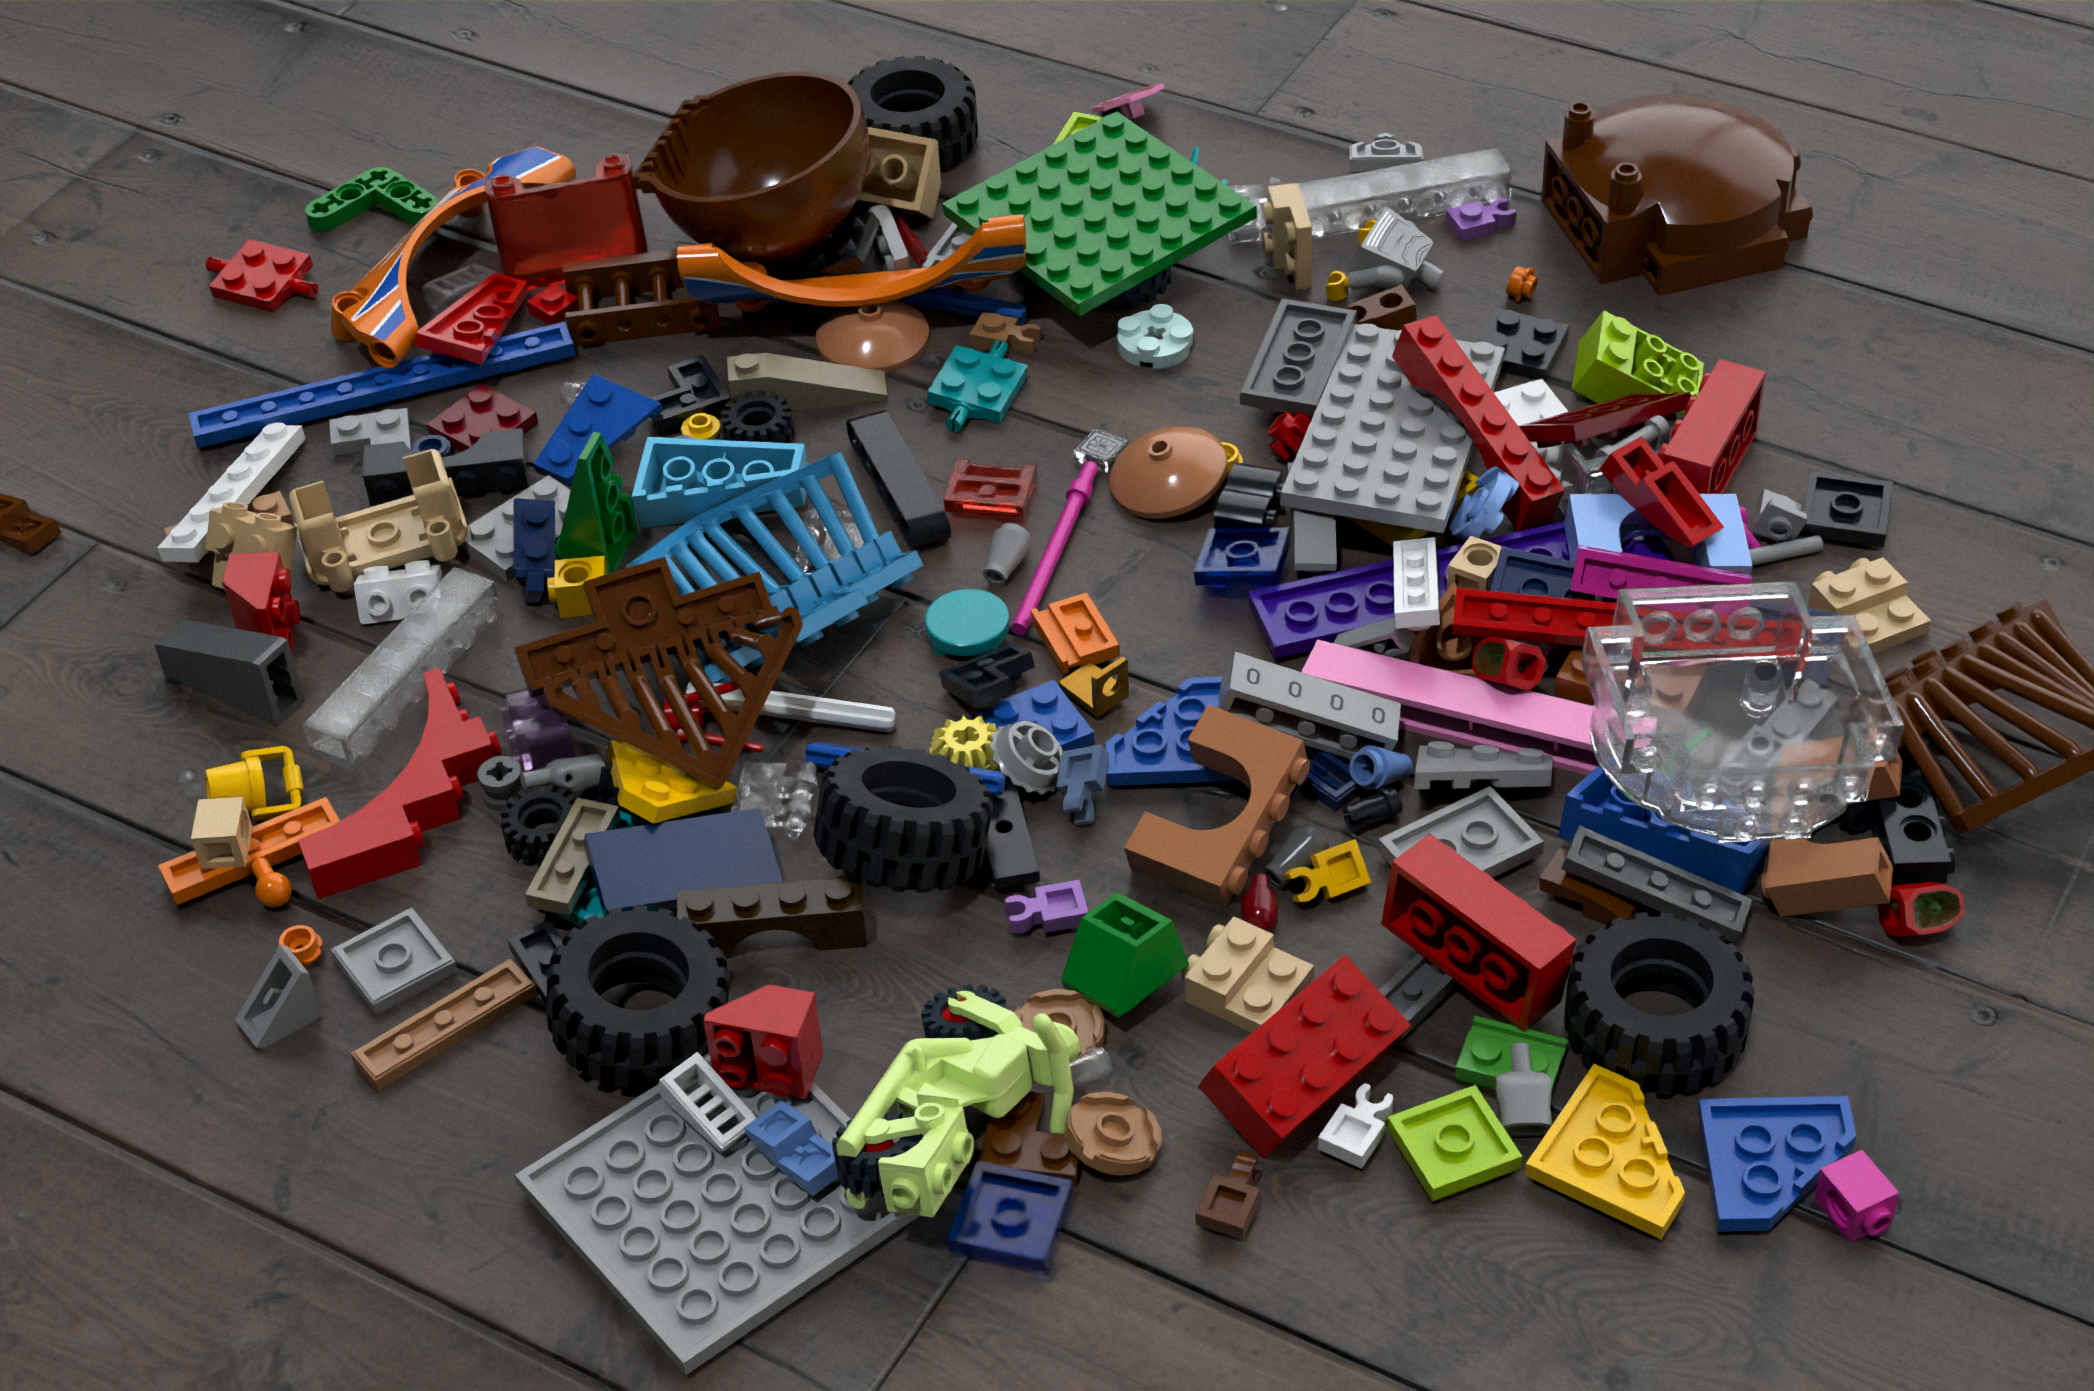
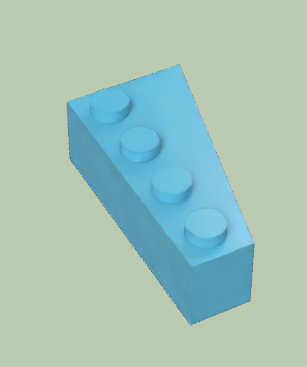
M647 437L631 496L639 529L686 523L704 511L807 466L805 445L796 443ZM799 488L785 496L794 508L804 506L807 493L804 488ZM768 502L752 510L754 513L775 509L771 502Z

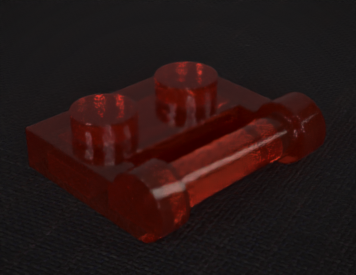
M957 458L944 496V509L946 512L1024 519L1032 489L1035 488L1037 482V465L1023 464V467L971 463L970 459Z

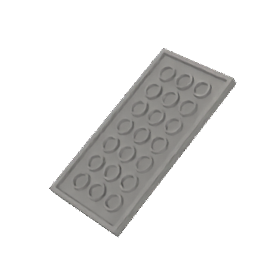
M1373 324L1354 325L1329 377L1281 491L1280 506L1444 533L1475 442L1453 410L1438 396L1424 388L1413 386L1392 358L1401 330L1378 328ZM1455 340L1493 391L1504 361L1505 347L1493 346L1488 342L1473 343Z

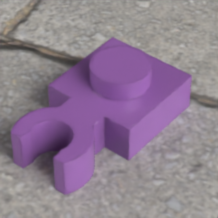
M1506 198L1496 199L1489 206L1485 207L1480 201L1465 203L1462 206L1446 209V223L1462 242L1495 233V226L1508 227L1516 223V210H1507L1508 200Z
M1080 880L1034 887L1035 898L1013 895L1005 899L1006 915H1013L1009 916L1011 933H1023L1030 930L1035 924L1041 923L1044 933L1079 927L1081 918L1089 913Z

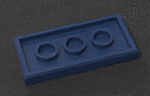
M761 808L594 832L584 836L583 843L604 916L607 910L621 907L622 911H631L633 906H647V911H658L660 908H677V891L783 882Z

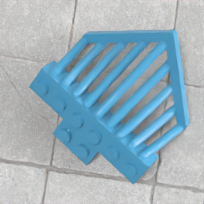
M841 451L835 452L694 516L625 565L626 568L666 557L679 596L694 592L693 587L670 557L674 556L700 589L717 585V582L688 549L687 545L690 543L695 552L723 582L739 578L740 575L704 537L703 533L706 532L709 538L745 575L760 571L772 607L777 605L779 612H783L787 607H794L798 610L803 627L794 645L800 644L801 647L823 637L821 629L832 624L839 627L854 620L859 616L857 609L879 598L877 591L890 585L891 589H895L914 579L911 572L924 566L917 551L901 552L891 531H887L880 536L878 535ZM834 474L864 541V544L858 548L854 547L819 482L820 479ZM799 488L805 489L841 556L840 558L829 560L786 498V494ZM771 502L773 508L816 571L805 573L752 509ZM738 517L742 525L792 584L779 586L720 524ZM779 630L762 633L761 635H771L775 640ZM720 639L724 649L742 667L750 663L752 668L763 664L764 659L759 651ZM698 646L695 647L701 667L712 683L725 684L731 682Z

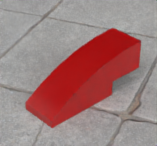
M1643 436L1612 452L1599 468L1613 487L1635 510L1655 527L1689 549L1724 528L1723 524L1676 463L1672 461L1664 465Z

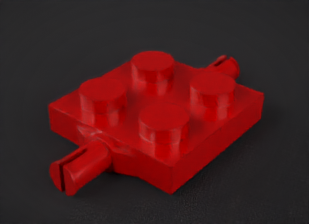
M248 239L232 259L224 260L209 256V259L206 260V270L219 273L209 285L212 296L274 313L292 295L300 294L315 298V295L318 294L319 287L317 283L303 280L304 276L313 267L310 254Z

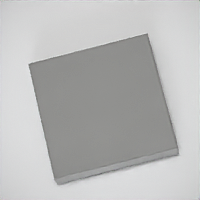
M412 907L331 949L334 961L375 1015L458 972L454 959Z

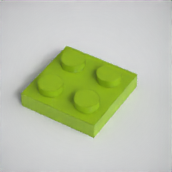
M1476 1085L1388 1116L1387 1130L1432 1201L1521 1169V1153Z

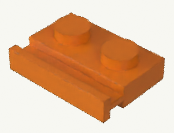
M1087 592L1048 604V609L1040 612L1037 608L1031 609V622L1063 675L1069 673V668L1079 665V667H1082L1088 662L1096 665L1120 657L1118 641Z

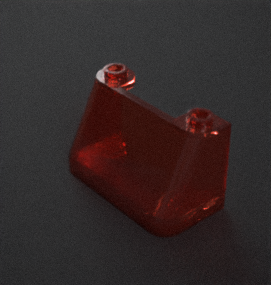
M629 153L609 154L603 157L596 164V176L529 189H523L520 179L509 174H500L494 178L484 179L483 183L502 274L527 281V290L565 283L563 263L649 253L638 192L630 183L634 172Z

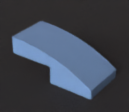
M779 1101L744 1127L746 1135L779 1170L810 1195L814 1196L838 1178L832 1144L815 1133L809 1117L784 1101Z

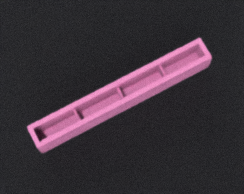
M1318 639L1301 671L1305 674L1401 703L1399 729L1470 747L1491 745L1499 748V752L1517 753V750L1523 748L1538 749L1543 751L1544 755L1553 756L1552 767L1587 776L1613 753L1646 768L1652 751L1655 721Z

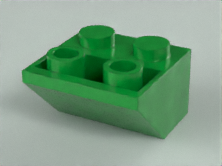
M1116 892L1081 918L1061 982L1064 988L1081 993L1087 1001L1119 1018L1124 1013L1134 1009L1141 1000L1157 988L1171 981L1173 976L1189 965V962L1171 919Z

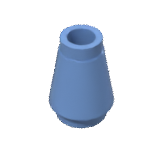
M1368 745L1353 755L1349 768L1351 777L1357 784L1367 790H1374L1408 779L1412 774L1413 764L1410 757L1406 754Z

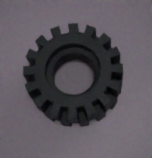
M751 391L745 393L746 398L744 399L738 395L733 398L734 404L727 402L725 410L721 412L724 440L773 443L793 442L794 427L791 406L787 404V400L784 397L778 399V394L771 392L767 397L765 391H758V396H752Z
M539 785L531 786L532 793L526 794L523 789L517 792L518 800L510 797L506 801L507 808L502 807L500 812V823L508 853H512V858L517 862L523 858L524 865L532 866L533 861L537 860L540 867L576 800L573 793L568 796V791L565 788L560 787L556 793L554 785H546L545 791H540ZM541 822H555L554 825L545 829H529Z

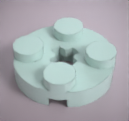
M1157 304L1150 310L1123 317L1118 321V352L1125 361L1140 367V361L1152 363L1153 369L1172 367L1183 362L1189 356L1191 345L1193 346V327L1185 317L1173 313L1171 306Z

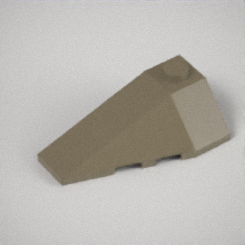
M745 353L739 356L727 357L728 381L731 402L733 404L734 397L739 395L744 399L746 398L745 393L751 391L752 396H758V391H765L767 397L771 392L778 394V399L784 397L787 400V404L791 406V411L888 401L885 372L881 370L770 353Z

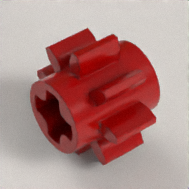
M1285 411L1272 423L1267 431V434L1273 438L1268 446L1284 460H1287L1290 455L1295 458L1311 420L1300 411L1294 416Z

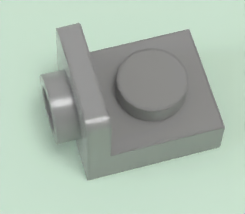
M1764 489L1757 499L1752 532L1778 543L1795 540L1806 524L1808 515L1801 511L1802 504L1791 500L1787 496Z

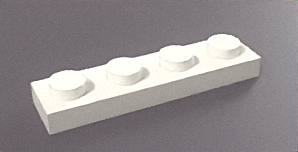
M1435 537L1393 541L1396 629L1407 628L1411 631H1421L1428 629L1432 625H1440Z

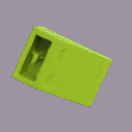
M1603 310L1579 340L1572 390L1597 403L1634 393L1690 392L1691 396L1697 397L1703 376L1704 363L1699 361L1694 355L1682 352L1665 343L1660 337L1650 335L1631 325L1626 319L1616 317ZM1685 410L1676 412V414L1685 415Z

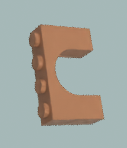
M1208 704L1187 739L1193 762L1233 777L1246 785L1251 794L1245 809L1230 823L1211 830L1189 829L1145 811L1124 846V850L1131 870L1227 908L1233 895H1239L1244 889L1248 879V869L1254 858H1260L1265 852L1269 841V832L1275 821L1280 822L1286 815L1290 803L1289 797L1295 786H1300L1305 781L1310 769V761L1307 759L1303 740Z
M1888 732L1782 749L1780 768H1776L1774 772V781L1777 789L1776 802H1772L1770 805V817L1773 826L1767 853L1768 867L1767 872H1763L1761 876L1763 894L1767 900H1772L1780 917L1890 903L1893 866L1878 837L1832 844H1818L1807 841L1814 825L1824 815L1840 806L1900 795L1903 761Z

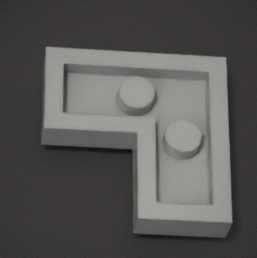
M407 408L386 409L376 413L356 416L347 415L342 418L329 420L331 446L334 456L362 452L366 445L402 441L411 450V428Z

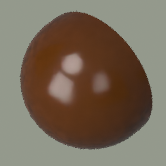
M782 72L740 81L709 95H696L693 100H684L630 179V183L634 188L641 189L643 194L655 193L661 207L672 222L688 237L699 244L713 243L714 247H718L732 258L740 260L766 261L796 255L817 245L841 225L857 202L864 186L869 163V134L864 112L858 95L853 88L846 82L830 75L814 72Z

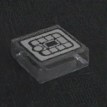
M1094 428L1074 449V461L1082 464L1086 461H1092L1098 465L1100 471L1109 473L1117 457L1129 445V440Z

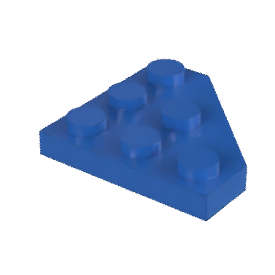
M1223 676L1188 678L1178 686V693L1165 703L1158 701L1136 718V725L1124 735L1117 733L1106 741V751L1109 753L1107 786L1239 781L1194 763L1187 740L1207 705L1217 707Z
M1848 1096L1699 1099L1697 1113L1717 1231H1768L1818 1183L1820 1168L1844 1158L1854 1148L1856 1131Z

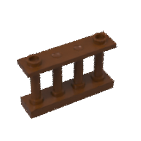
M677 249L563 263L566 291L578 297V311L565 313L568 331L574 347L721 329L717 304L692 297L668 300L667 290L685 288L679 275ZM653 292V302L631 305L630 294ZM615 296V307L593 309V299Z

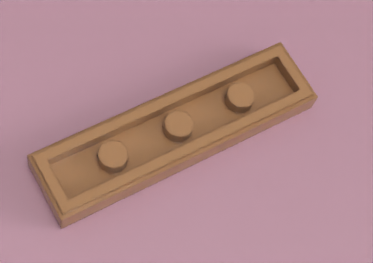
M510 958L351 1052L353 1063L375 1089L379 1091L538 996L535 984Z

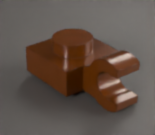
M1239 1151L1228 1178L1213 1174L1195 1213L1196 1225L1240 1239L1244 1238L1261 1200L1260 1188L1254 1187L1259 1175V1171L1254 1169L1258 1162V1156Z

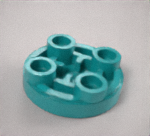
M960 589L951 591L938 597L928 607L925 614L926 634L932 643L933 652L938 656L976 655L978 657L998 649V645L1006 638L1009 631L1008 609L999 597L984 590Z

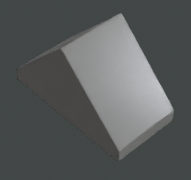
M279 945L235 1019L256 1048L264 1049L322 1017L310 975L287 946Z

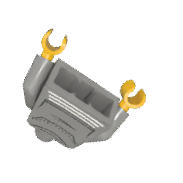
M1386 206L1377 221L1369 220L1365 223L1364 228H1360L1357 231L1360 248L1347 270L1349 272L1348 276L1346 277L1341 271H1333L1328 277L1329 283L1325 286L1327 298L1331 301H1340L1346 298L1349 287L1353 291L1370 287L1388 290L1403 285L1406 290L1412 279L1432 290L1444 270L1425 260L1433 245L1432 239L1422 233L1412 221L1405 220Z

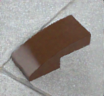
M0 494V540L32 555L62 533L55 519L31 513L24 499Z
M1558 848L1539 877L1540 891L1582 903L1583 917L1606 924L1620 917L1624 921L1630 920L1631 916L1636 914L1642 903L1562 870L1561 867L1568 851Z

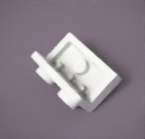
M428 560L406 563L403 570L389 571L388 566L366 568L363 570L364 575H358L354 583L361 624L437 615L443 611L440 586L443 581L441 566H430Z

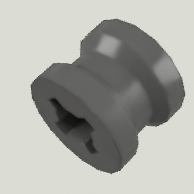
M497 756L485 761L479 767L477 775L480 786L483 788L484 804L489 809L501 811L502 807L507 808L506 801L510 797L518 800L517 792L523 790L520 778L522 770L520 763L516 759L509 756Z

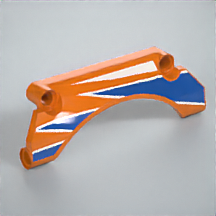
M535 146L494 159L488 165L487 174L474 169H464L456 173L454 186L350 291L340 292L332 299L331 316L332 334L342 341L352 342L357 340L367 345L370 356L380 366L387 369L396 367L416 345L415 332L419 329L409 303L406 279L411 262L425 240L442 224L458 214L471 218L481 215L485 210V203L524 195H542L549 199L556 198L575 179L576 168L574 164L564 155Z
M1019 214L989 217V222H983L970 239L962 244L958 250L938 264L928 268L783 281L768 276L765 267L759 263L749 261L744 263L738 262L718 247H714L713 243L678 246L677 260L679 275L684 283L688 297L717 305L734 303L740 310L755 312L764 308L766 303L780 301L816 306L846 307L888 302L944 286L960 285L968 291H981L990 285L991 280L1004 279L1026 266L1025 249H1027L1024 215Z

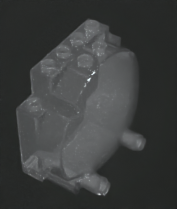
M1796 582L1620 589L1612 626L1587 627L1581 664L1594 699L1589 728L1592 749L1606 776L1627 798L1642 808L1658 813L1663 820L1673 825L1717 837L1718 843L1811 838L1813 830L1839 817L1846 810L1848 802L1866 801L1875 770L1873 761L1895 760L1904 723L1856 616L1810 617Z

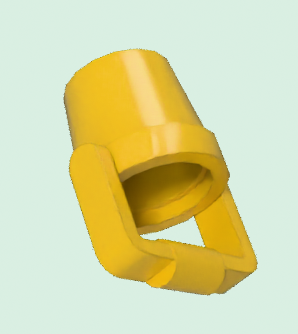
M279 746L248 750L241 753L242 761L205 770L207 799L243 797L247 811L251 812L253 820L272 819L301 807L300 794L304 792L300 767L294 764L293 754L289 747ZM283 758L284 767L282 772L286 793L290 795L291 804L266 807L265 784L260 761Z

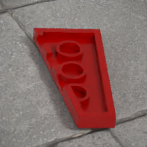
M493 273L416 331V346L431 350L437 355H449L482 365L527 296V281Z

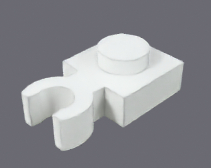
M1366 1083L1361 1085L1356 1092L1355 1108L1341 1103L1318 1137V1150L1361 1169L1385 1135V1122L1383 1121L1387 1120L1388 1116H1391L1393 1110V1095L1389 1093L1380 1103L1373 1104L1368 1102L1371 1085Z

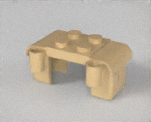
M429 449L402 457L414 495L335 518L323 481L295 488L290 492L289 499L296 520L294 525L297 527V535L309 577L315 583L330 585V588L335 592H344L354 585V579H357L358 575H364L363 570L366 568L388 566V569L432 556L438 561H448L457 555V547L468 536V526L451 477L448 478L441 455L437 450Z

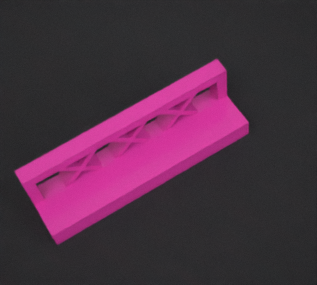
M1579 545L1570 591L1664 608L1745 615L1752 577L1742 573Z

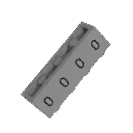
M1235 652L1221 680L1217 708L1304 741L1306 746L1351 759L1357 751L1368 745L1390 751L1393 750L1398 741L1401 703Z

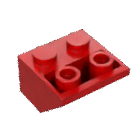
M280 552L229 554L222 583L236 629L285 638L288 640L292 652L294 647L292 630L294 624H299L300 605L297 599H292L291 572L289 569H284Z
M766 985L706 1013L703 1022L711 1066L729 1087L769 1092L779 1097L807 1098L824 1056L815 993Z

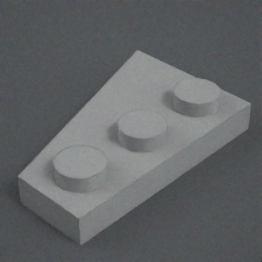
M1443 741L1430 742L1428 746L1419 745L1414 789H1430V781L1445 780L1451 783L1453 789L1470 788V784L1477 783L1479 779H1488L1489 784L1499 788L1551 786L1553 756L1544 755V752L1538 749L1523 748L1517 750V753L1499 752V748L1491 745H1476L1472 747V750L1454 748L1453 744Z

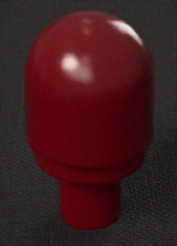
M1256 874L1251 877V888L1244 893L1241 900V920L1271 932L1278 921V899L1274 891L1269 889V877L1264 874Z

